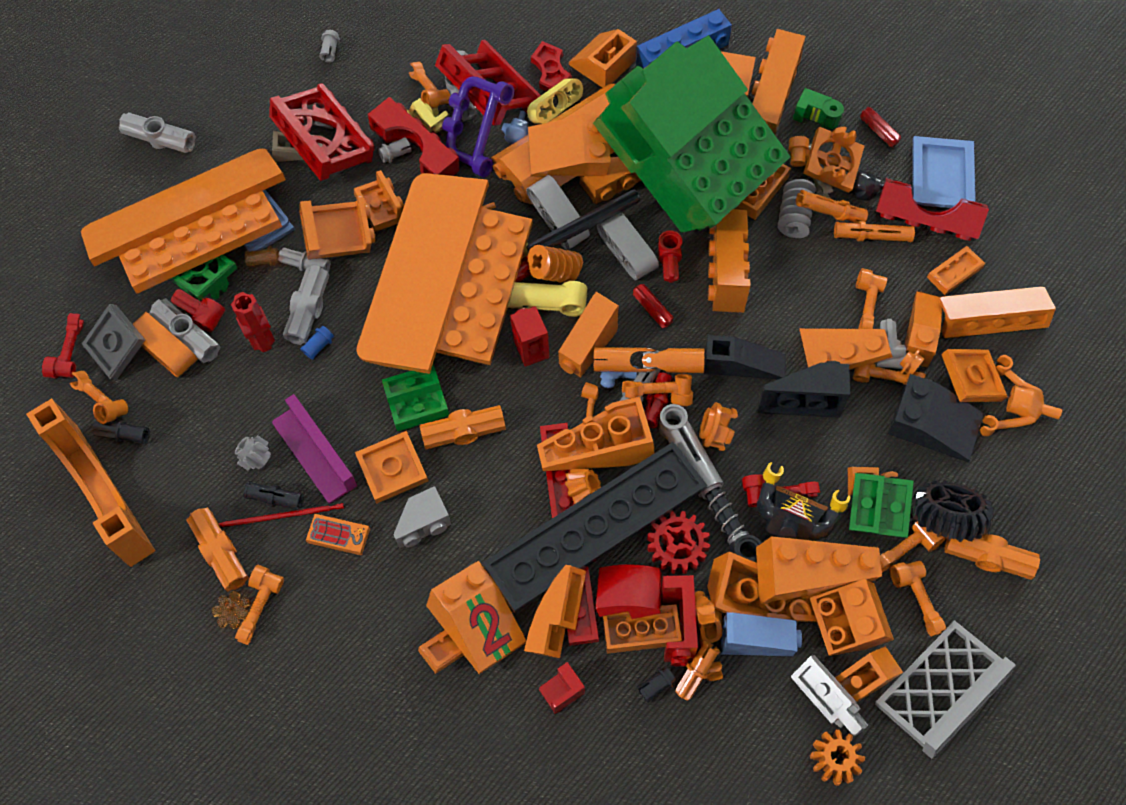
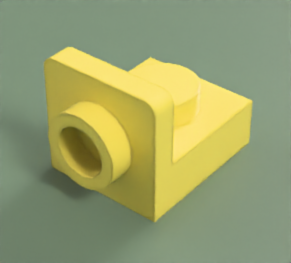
M420 98L412 103L408 111L413 118L417 117L429 132L434 131L435 133L443 129V121L449 116L448 112L444 111L435 118L432 108L427 103L424 104Z

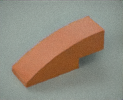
M565 565L555 577L535 613L524 651L560 658L565 628L576 629L586 574L585 570Z

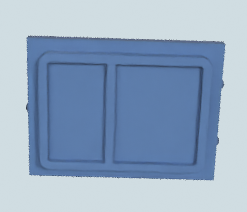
M913 137V198L918 205L952 208L961 198L975 202L974 141Z

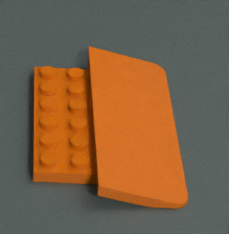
M256 149L98 219L81 230L89 260L95 267L119 256L129 281L136 294L281 228V222L263 190L285 181L283 172L266 149Z
M428 173L418 175L411 184L357 345L359 358L365 362L385 367L430 374L436 352L491 365L533 224L532 219L482 208L489 186L488 180Z

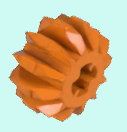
M840 730L834 731L833 738L828 732H824L821 735L822 741L815 740L813 743L817 751L810 754L811 759L819 761L813 767L814 772L823 769L825 773L821 779L826 782L832 775L833 783L836 786L841 784L842 778L848 784L853 781L852 774L860 775L862 773V769L857 764L863 763L865 757L856 754L862 748L861 744L858 743L852 746L850 742L853 739V735L848 734L843 740ZM835 751L840 753L838 757L842 755L844 759L839 764L835 763L836 758L834 760L831 758Z

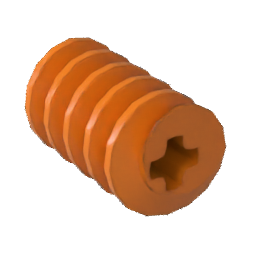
M535 245L529 250L528 263L534 278L565 283L577 279L583 266V257L575 251Z

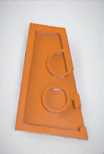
M799 328L808 367L818 363L838 361L841 364H849L850 370L893 358L885 329Z

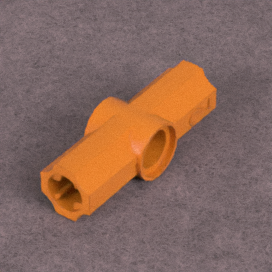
M499 405L474 412L468 409L452 412L448 418L421 424L420 430L425 449L450 443L466 445L476 441L478 436L506 430V426Z
M208 507L199 508L190 513L186 521L200 544L198 548L208 565L213 567L224 589L228 592L245 585L249 577L235 554L237 551L225 531L221 530Z
M987 534L983 535L981 539L974 538L973 542L963 539L962 542H959L957 539H946L945 553L976 562L975 565L985 571H1005L1032 580L1039 568V554L1008 545L1007 540L1000 536Z

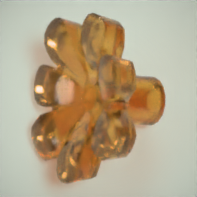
M232 591L229 594V598L221 595L218 598L220 605L212 608V615L219 617L217 620L218 626L225 628L229 622L232 629L239 628L241 625L239 619L245 620L249 613L244 608H248L251 605L250 600L247 598L240 599L241 595L237 591Z

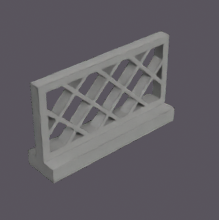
M954 620L875 702V705L923 747L922 751L933 759L1011 676L1016 665L1007 657L1004 659L1000 658ZM953 632H956L965 640L966 649H949L948 638ZM942 644L944 645V649H938ZM931 655H945L946 669H929L928 658ZM950 655H967L968 669H951ZM972 655H984L992 664L987 669H973ZM924 663V669H919L920 666ZM912 675H925L927 690H909L908 679ZM930 675H947L949 690H931ZM952 675H969L970 687L968 690H954ZM974 675H981V676L975 681ZM904 684L905 690H898ZM892 696H905L907 711H895L886 702ZM910 696H927L929 711H911ZM932 696H950L951 708L948 711H934ZM955 696H961V697L955 702ZM912 717H930L931 729L923 736L913 727ZM935 717H941V718L935 723Z

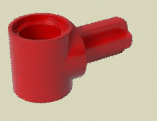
M672 230L665 231L660 235L657 253L659 261L663 263V278L669 283L678 281V262L682 259V237L679 233Z
M177 289L171 298L173 304L192 314L191 319L200 329L210 333L214 331L226 310L212 299L203 298L199 301L181 289Z

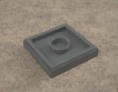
M109 304L82 345L110 379L117 380L145 339L117 305Z

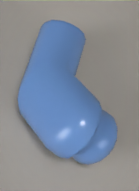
M602 372L600 384L605 388H613L615 386V379H635L637 372Z

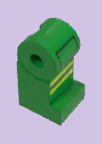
M805 88L796 105L793 120L802 123L803 118L819 123L825 129H834L840 124L844 107L841 102Z

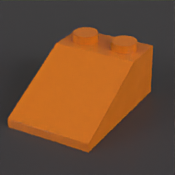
M580 115L528 127L530 175H607L611 163L610 146L593 124L599 115Z

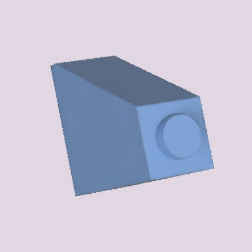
M728 612L723 619L721 654L793 656L797 652V648H801L802 633L801 630H796L795 620Z

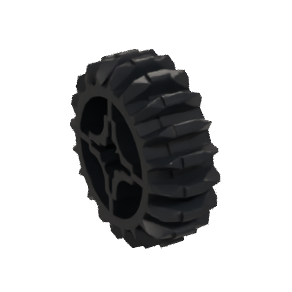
M944 480L942 483L938 481H933L932 484L924 483L923 487L918 488L912 502L913 519L918 521V526L926 527V532H933L937 534V537L943 536L948 540L957 539L959 542H962L963 539L973 542L974 538L981 539L990 529L994 517V509L991 507L992 502L987 500L984 494H978L977 489H970L967 485L962 486L957 484V482L948 483Z

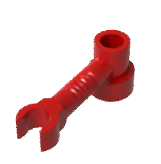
M69 313L66 326L67 333L61 354L58 357L46 356L42 364L43 377L57 379L58 376L74 377L72 373L76 372V364L71 362V357L77 335L80 334L84 324V320H80L81 314Z
M756 474L742 478L743 490L747 492L749 507H757L761 487L765 483L763 475ZM815 481L782 487L805 498L817 497V493H820L819 483Z

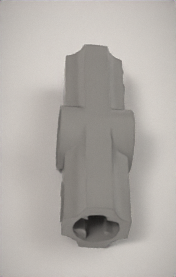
M128 112L127 114L123 113L119 119V130L122 134L148 141L156 149L168 147L187 153L191 152L195 146L196 136L194 132L165 124L164 120L158 116L145 118Z
M311 265V267L306 268L299 290L294 291L291 296L290 316L283 336L293 344L301 345L307 342L314 319H318L321 315L323 308L322 296L329 279V273L320 266Z
M166 298L163 300L158 299L152 304L149 314L185 344L201 362H211L217 357L220 350L219 344L200 329L190 316L183 314Z

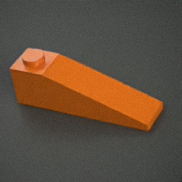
M640 396L611 403L605 407V411L594 417L588 416L582 420L583 423L571 430L565 429L537 445L543 471L629 466L638 464L655 454L653 439Z
M727 552L714 559L707 587L711 603L714 604L716 610L724 613H740L802 622H817L810 601L811 597L817 595L800 596L760 605L757 563L732 552Z

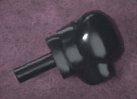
M858 171L851 192L858 199L866 200L872 194L877 195L878 191L883 189L884 184L880 183V177H875L865 171Z

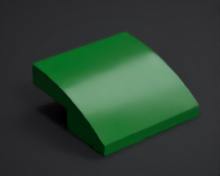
M432 365L430 374L409 371L382 379L397 432L449 416L434 365Z
M855 473L849 530L908 538L914 481Z

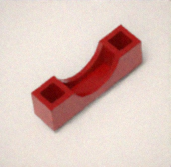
M388 97L368 113L370 129L386 143L406 137L409 142L414 143L423 152L419 159L421 174L454 176L459 171V156L456 151L451 147L447 148L437 134L434 132L430 133L417 117L413 118L407 113L406 108L401 103H396L392 98Z
M888 178L885 179L876 207V212H880V216L883 218L895 220V217L906 219L905 223L916 227H920L921 224L931 226L930 230L945 234L947 230L956 233L957 238L971 241V238L979 239L989 211L986 204L963 198L948 210L941 212L928 211L916 203L910 184Z

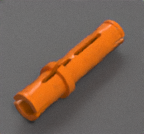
M800 190V193L796 196L795 202L797 206L831 215L839 221L848 220L858 223L860 220L866 222L868 218V211L866 209L852 206L845 200L836 201L805 190Z
M859 221L858 223L835 222L834 238H853L861 242L864 239L913 242L915 236L914 226L866 224L865 221Z

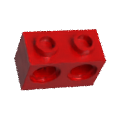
M536 306L529 309L522 308L515 312V314L510 315L513 341L524 366L526 367L548 359V332Z

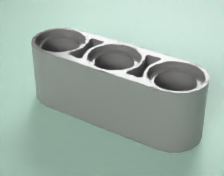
M547 175L527 188L526 191L529 199L551 231L580 217L552 176ZM589 230L561 243L562 247L570 250L589 237Z
M622 212L596 225L603 241L634 280L645 276L659 267L658 260L653 251Z

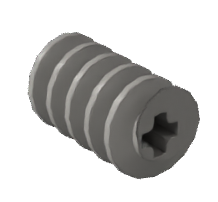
M792 180L783 188L778 229L781 233L791 238H804L810 232L809 226L811 225L812 211L811 209L797 206L795 202L800 190L813 194L816 192L815 185L808 180Z

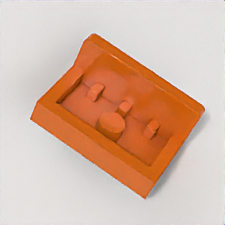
M381 170L376 172V181L354 188L356 199L357 196H363L364 204H369L370 219L368 221L374 232L398 224L404 208L401 197H396L394 194L392 181L389 177L385 178Z

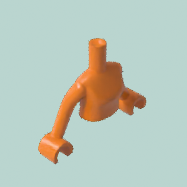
M1002 355L997 359V363L1005 366H996L999 376L1005 375L1015 384L1009 395L1006 412L1017 414L1020 418L998 421L994 416L988 415L984 417L982 422L991 428L987 426L981 427L980 433L983 436H991L998 429L1031 425L1039 419L1041 414L1055 419L1060 418L1062 409L1044 404L1043 391L1025 382L1011 370L1013 360L1009 356Z
M697 591L695 592L696 622L700 629L699 643L702 646L703 641L713 643L720 640L723 631V618L721 611L714 608V604L705 596V593ZM721 661L712 663L707 672L709 675L707 677L708 681L723 679Z

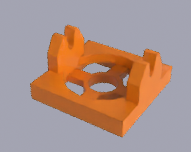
M845 126L836 128L832 132L819 127L815 131L803 174L849 193L853 190L864 145L855 142L857 137L856 131L853 130L846 133L847 127ZM824 143H833L831 151L825 153L819 150L820 146ZM841 147L849 152L851 163L843 160L840 155ZM828 155H834L838 159L837 167L828 164ZM818 159L823 162V169L820 166Z

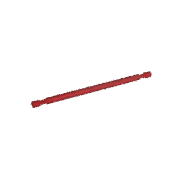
M344 504L231 520L219 523L218 525L220 527H229L325 512L332 509H344Z

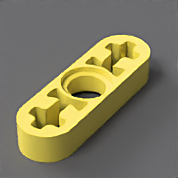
M564 79L531 102L527 110L529 120L534 124L548 123L577 102L583 94L581 81L579 79ZM555 95H557L558 97V105L556 108L553 105V97Z

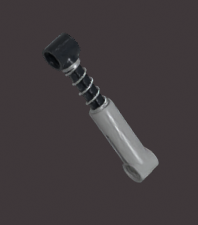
M678 404L667 405L660 413V434L668 440L669 444L674 441L707 484V488L698 496L708 500L709 509L713 510L716 514L715 520L720 521L722 525L721 531L725 532L728 536L727 541L731 552L757 563L756 547L762 542L743 529L745 525L741 526L737 519L738 514H735L730 506L732 503H728L724 496L726 492L721 491V487L724 484L687 420L686 410ZM670 419L677 420L679 424L671 425L667 421ZM749 549L754 553V557L747 558L741 554L740 550Z

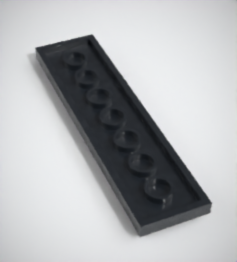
M673 441L484 561L483 567L493 578L513 612L517 613L545 595L551 583L565 565H571L582 570L703 492L707 488V484Z

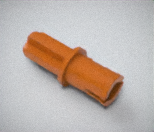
M703 641L692 663H687L686 667L688 669L675 691L679 697L690 700L702 680L707 679L709 676L707 672L720 653L717 647L712 649L713 644Z

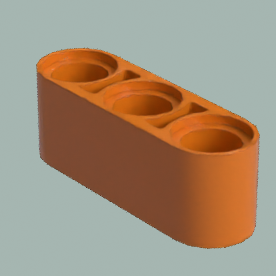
M145 312L133 323L134 327L145 339L141 347L175 377L178 378L198 360L185 344L149 313Z

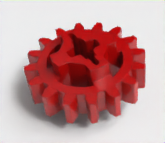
M672 511L669 519L663 517L659 520L660 525L656 523L651 525V530L654 533H648L647 541L652 543L648 545L647 550L648 552H655L652 556L653 562L662 561L660 569L664 570L667 566H670L671 573L675 574L677 568H681L683 574H687L688 566L696 570L699 565L697 560L705 561L707 555L704 552H709L710 544L706 543V541L709 540L710 535L706 532L702 533L705 527L704 523L695 524V515L687 519L685 511L681 512L680 517H676ZM691 533L695 535L698 546L696 545V542L692 540ZM659 539L666 546L665 553L660 547ZM679 539L683 541V543H679L678 546L673 544L674 542H677Z

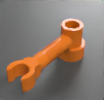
M421 62L410 63L414 69L413 72H409L410 77L419 81L426 89L421 93L423 103H427L432 109L438 108L439 105L449 104V91L436 88L427 77Z
M795 136L789 139L792 166L802 167L806 165L810 152L809 138ZM827 156L828 164L837 167L838 159L835 156ZM842 156L844 161L851 163L850 157ZM818 159L819 164L823 165V162Z
M861 268L856 281V288L867 292L863 315L858 329H873V315L878 292L883 293L887 277L873 274V271Z
M875 363L854 368L853 379L858 382H869L871 376L905 384L909 375L906 372L900 374L901 371L876 367ZM921 372L913 373V375L925 379L926 374Z
M85 371L72 373L78 381L71 382V387L85 392L97 402L93 407V414L100 424L112 422L116 417L128 413V405L123 399L112 401L92 384Z
M677 374L675 382H622V392L625 393L627 398L651 393H671L672 404L689 406L693 403V391L691 390L692 376L689 374Z
M917 521L911 527L914 531L912 535L890 551L888 550L880 555L882 573L918 544H922L931 552L939 547L946 537H937V534L933 532H926V527L918 526Z
M916 561L909 564L901 562L891 565L890 577L893 584L897 588L908 585L912 587L924 614L928 634L930 636L941 634V631L946 630V625L939 616V613L935 611L921 578L926 577L924 564L921 561Z
M261 565L255 566L248 582L249 587L259 590L250 612L235 636L238 642L246 645L250 643L259 615H261L271 592L278 594L284 583V577L271 573L269 568Z

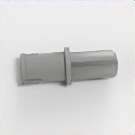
M282 248L279 251V262L298 267L300 271L304 272L311 265L320 266L328 272L330 270L331 262L329 259L308 260L306 251L301 253L287 248Z

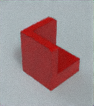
M568 662L557 669L558 674L539 687L540 693L555 714L585 694L584 685Z

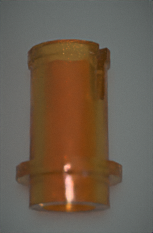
M268 246L264 250H248L245 252L246 264L248 267L267 264L273 267L275 264L280 263L278 260L279 250L272 246Z

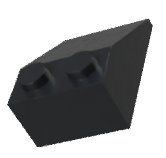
M838 361L818 363L765 384L757 413L840 418L850 396L849 364H841Z
M910 374L902 388L888 434L969 462L984 413L967 402H959L957 395L940 384Z

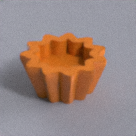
M571 469L570 473L566 474L568 481L565 482V485L569 489L568 495L573 497L574 504L601 488L598 475L594 474L593 470Z

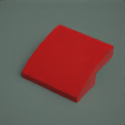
M631 564L600 567L596 610L599 617L626 611L629 612L631 619L661 614L662 572L660 568Z

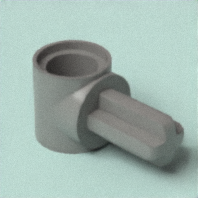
M892 319L882 320L880 322V329H885L893 358L875 362V366L903 369L899 364L906 356V347L902 345L901 341L897 340L896 322L892 321Z

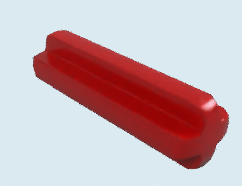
M867 107L861 112L860 118L890 147H894L900 142L901 135L871 107Z
M644 284L635 287L633 296L662 328H667L673 323V316Z

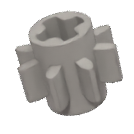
M258 435L255 438L245 437L242 439L235 450V454L238 455L237 458L239 459L237 464L247 471L250 468L261 469L271 455L268 451L269 448L266 447L268 442Z

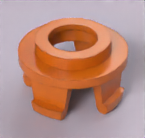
M717 402L711 408H707L699 430L702 446H712L721 451L725 450L724 443L730 444L735 433L734 430L728 428L731 418L738 417L736 409L725 408Z

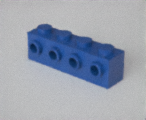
M717 9L638 45L636 66L639 65L644 69L676 41L688 48L709 35L720 49L729 45L732 24L720 9Z

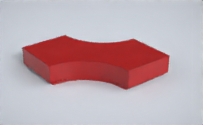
M544 41L541 42L532 54L531 63L536 65L542 73L539 88L548 91L564 79H572V75L561 66L560 61L563 56V50Z

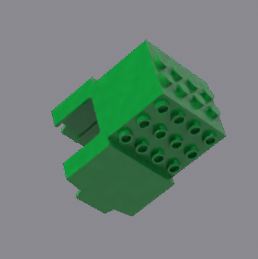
M709 35L688 48L676 41L644 69L639 65L605 93L609 105L593 122L630 173L635 172L681 233L695 229L701 231L707 226L709 228L716 226L731 210L735 209L741 201L754 192L761 183L773 175L790 158L788 152L745 95L748 88Z

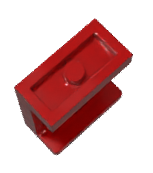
M694 575L663 576L661 604H679L682 642H666L664 662H671L672 666L682 667L686 666L688 662L693 661L698 649Z

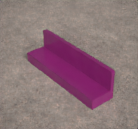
M293 394L285 399L290 410L274 419L272 424L323 497L331 504L357 487L353 475Z

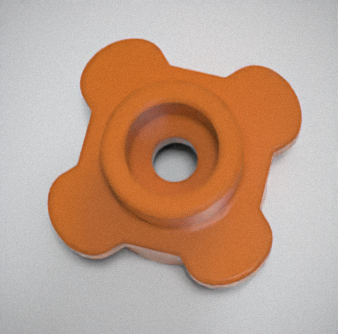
M919 349L914 354L909 351L899 365L903 367L900 374H903V372H906L908 375L913 374L920 366L924 358L918 354L920 352Z

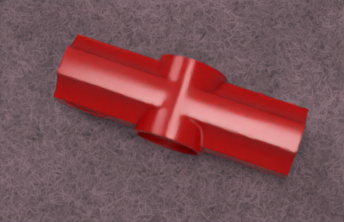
M241 292L235 295L231 306L246 340H249L254 350L266 352L272 349L275 339L270 331L271 326L253 294Z

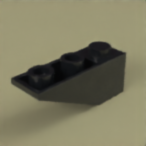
M707 335L703 374L765 379L785 377L786 354L737 337Z

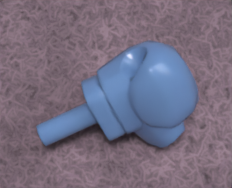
M520 111L518 119L513 118L511 124L503 123L502 131L505 134V140L510 144H514L527 136L528 122L524 120L525 111Z

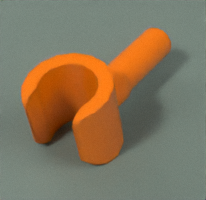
M588 382L583 387L581 397L589 399L586 417H593L594 405L599 392L596 385Z

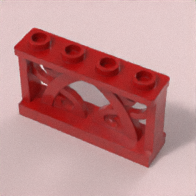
M323 83L318 84L316 88L284 98H280V96L270 98L269 117L320 181L328 179L330 174L364 162H372L375 149L373 141L364 134L359 124L354 122L345 107L339 104L333 93ZM314 104L312 110L307 109L308 105ZM304 120H306L307 124L303 126L301 123L304 124ZM312 121L321 122L336 128L332 142L325 137L311 136L309 134L312 129ZM348 144H351L355 148V150L351 151L352 147H350Z

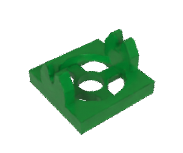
M220 255L205 262V268L201 271L195 272L190 269L169 280L199 301L206 295L218 299L220 290L224 293L227 291L229 284L227 277L237 269L235 262L225 255ZM214 259L218 261L219 265L216 274L209 270V264ZM203 276L208 279V281L199 285L188 283L193 277Z

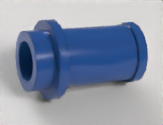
M324 326L320 329L316 328V333L300 348L311 360L328 343L331 344L334 335Z

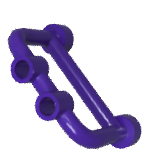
M471 76L462 83L459 93L455 92L450 96L449 105L454 108L453 115L444 119L442 127L444 131L448 132L446 147L454 149L459 156V161L471 166L474 174L485 178L493 170V161L483 156L497 104L498 102L508 104L514 96V87L503 81L494 84L482 78ZM472 87H477L489 92L490 95L474 153L471 156L456 148V138L463 130L462 116L470 105L469 91Z

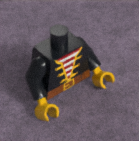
M770 462L763 472V478L766 483L762 484L757 501V509L763 519L766 520V530L781 538L812 541L827 538L840 517L838 513L844 512L847 509L850 495H848L846 501H839L837 496L840 490H836L830 502L831 509H828L827 506L780 486H775L774 484L779 481L784 468L781 466L777 474H775L770 469L772 462Z

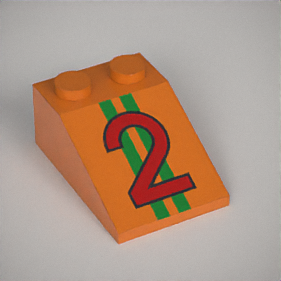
M479 561L431 589L426 606L479 675L526 644V639L501 591Z

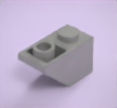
M435 486L408 498L393 534L399 548L415 546L422 538L430 534L438 535L444 532L447 526L452 525Z

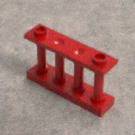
M481 40L476 54L460 55L450 44L442 45L435 66L458 90L462 83L471 76L484 80L492 78L496 83L503 81L514 87V96L508 104L498 102L492 122L493 126L501 125L507 110L522 108L527 113L530 103L541 96L486 40ZM477 63L482 69L475 70L470 64ZM472 87L468 98L484 115L490 93L477 87Z

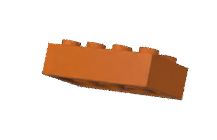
M784 164L781 165L773 175L761 183L735 209L747 210V216L756 220L789 178L791 168Z
M676 604L661 606V614L631 619L628 611L603 616L607 654L666 647V642H682Z

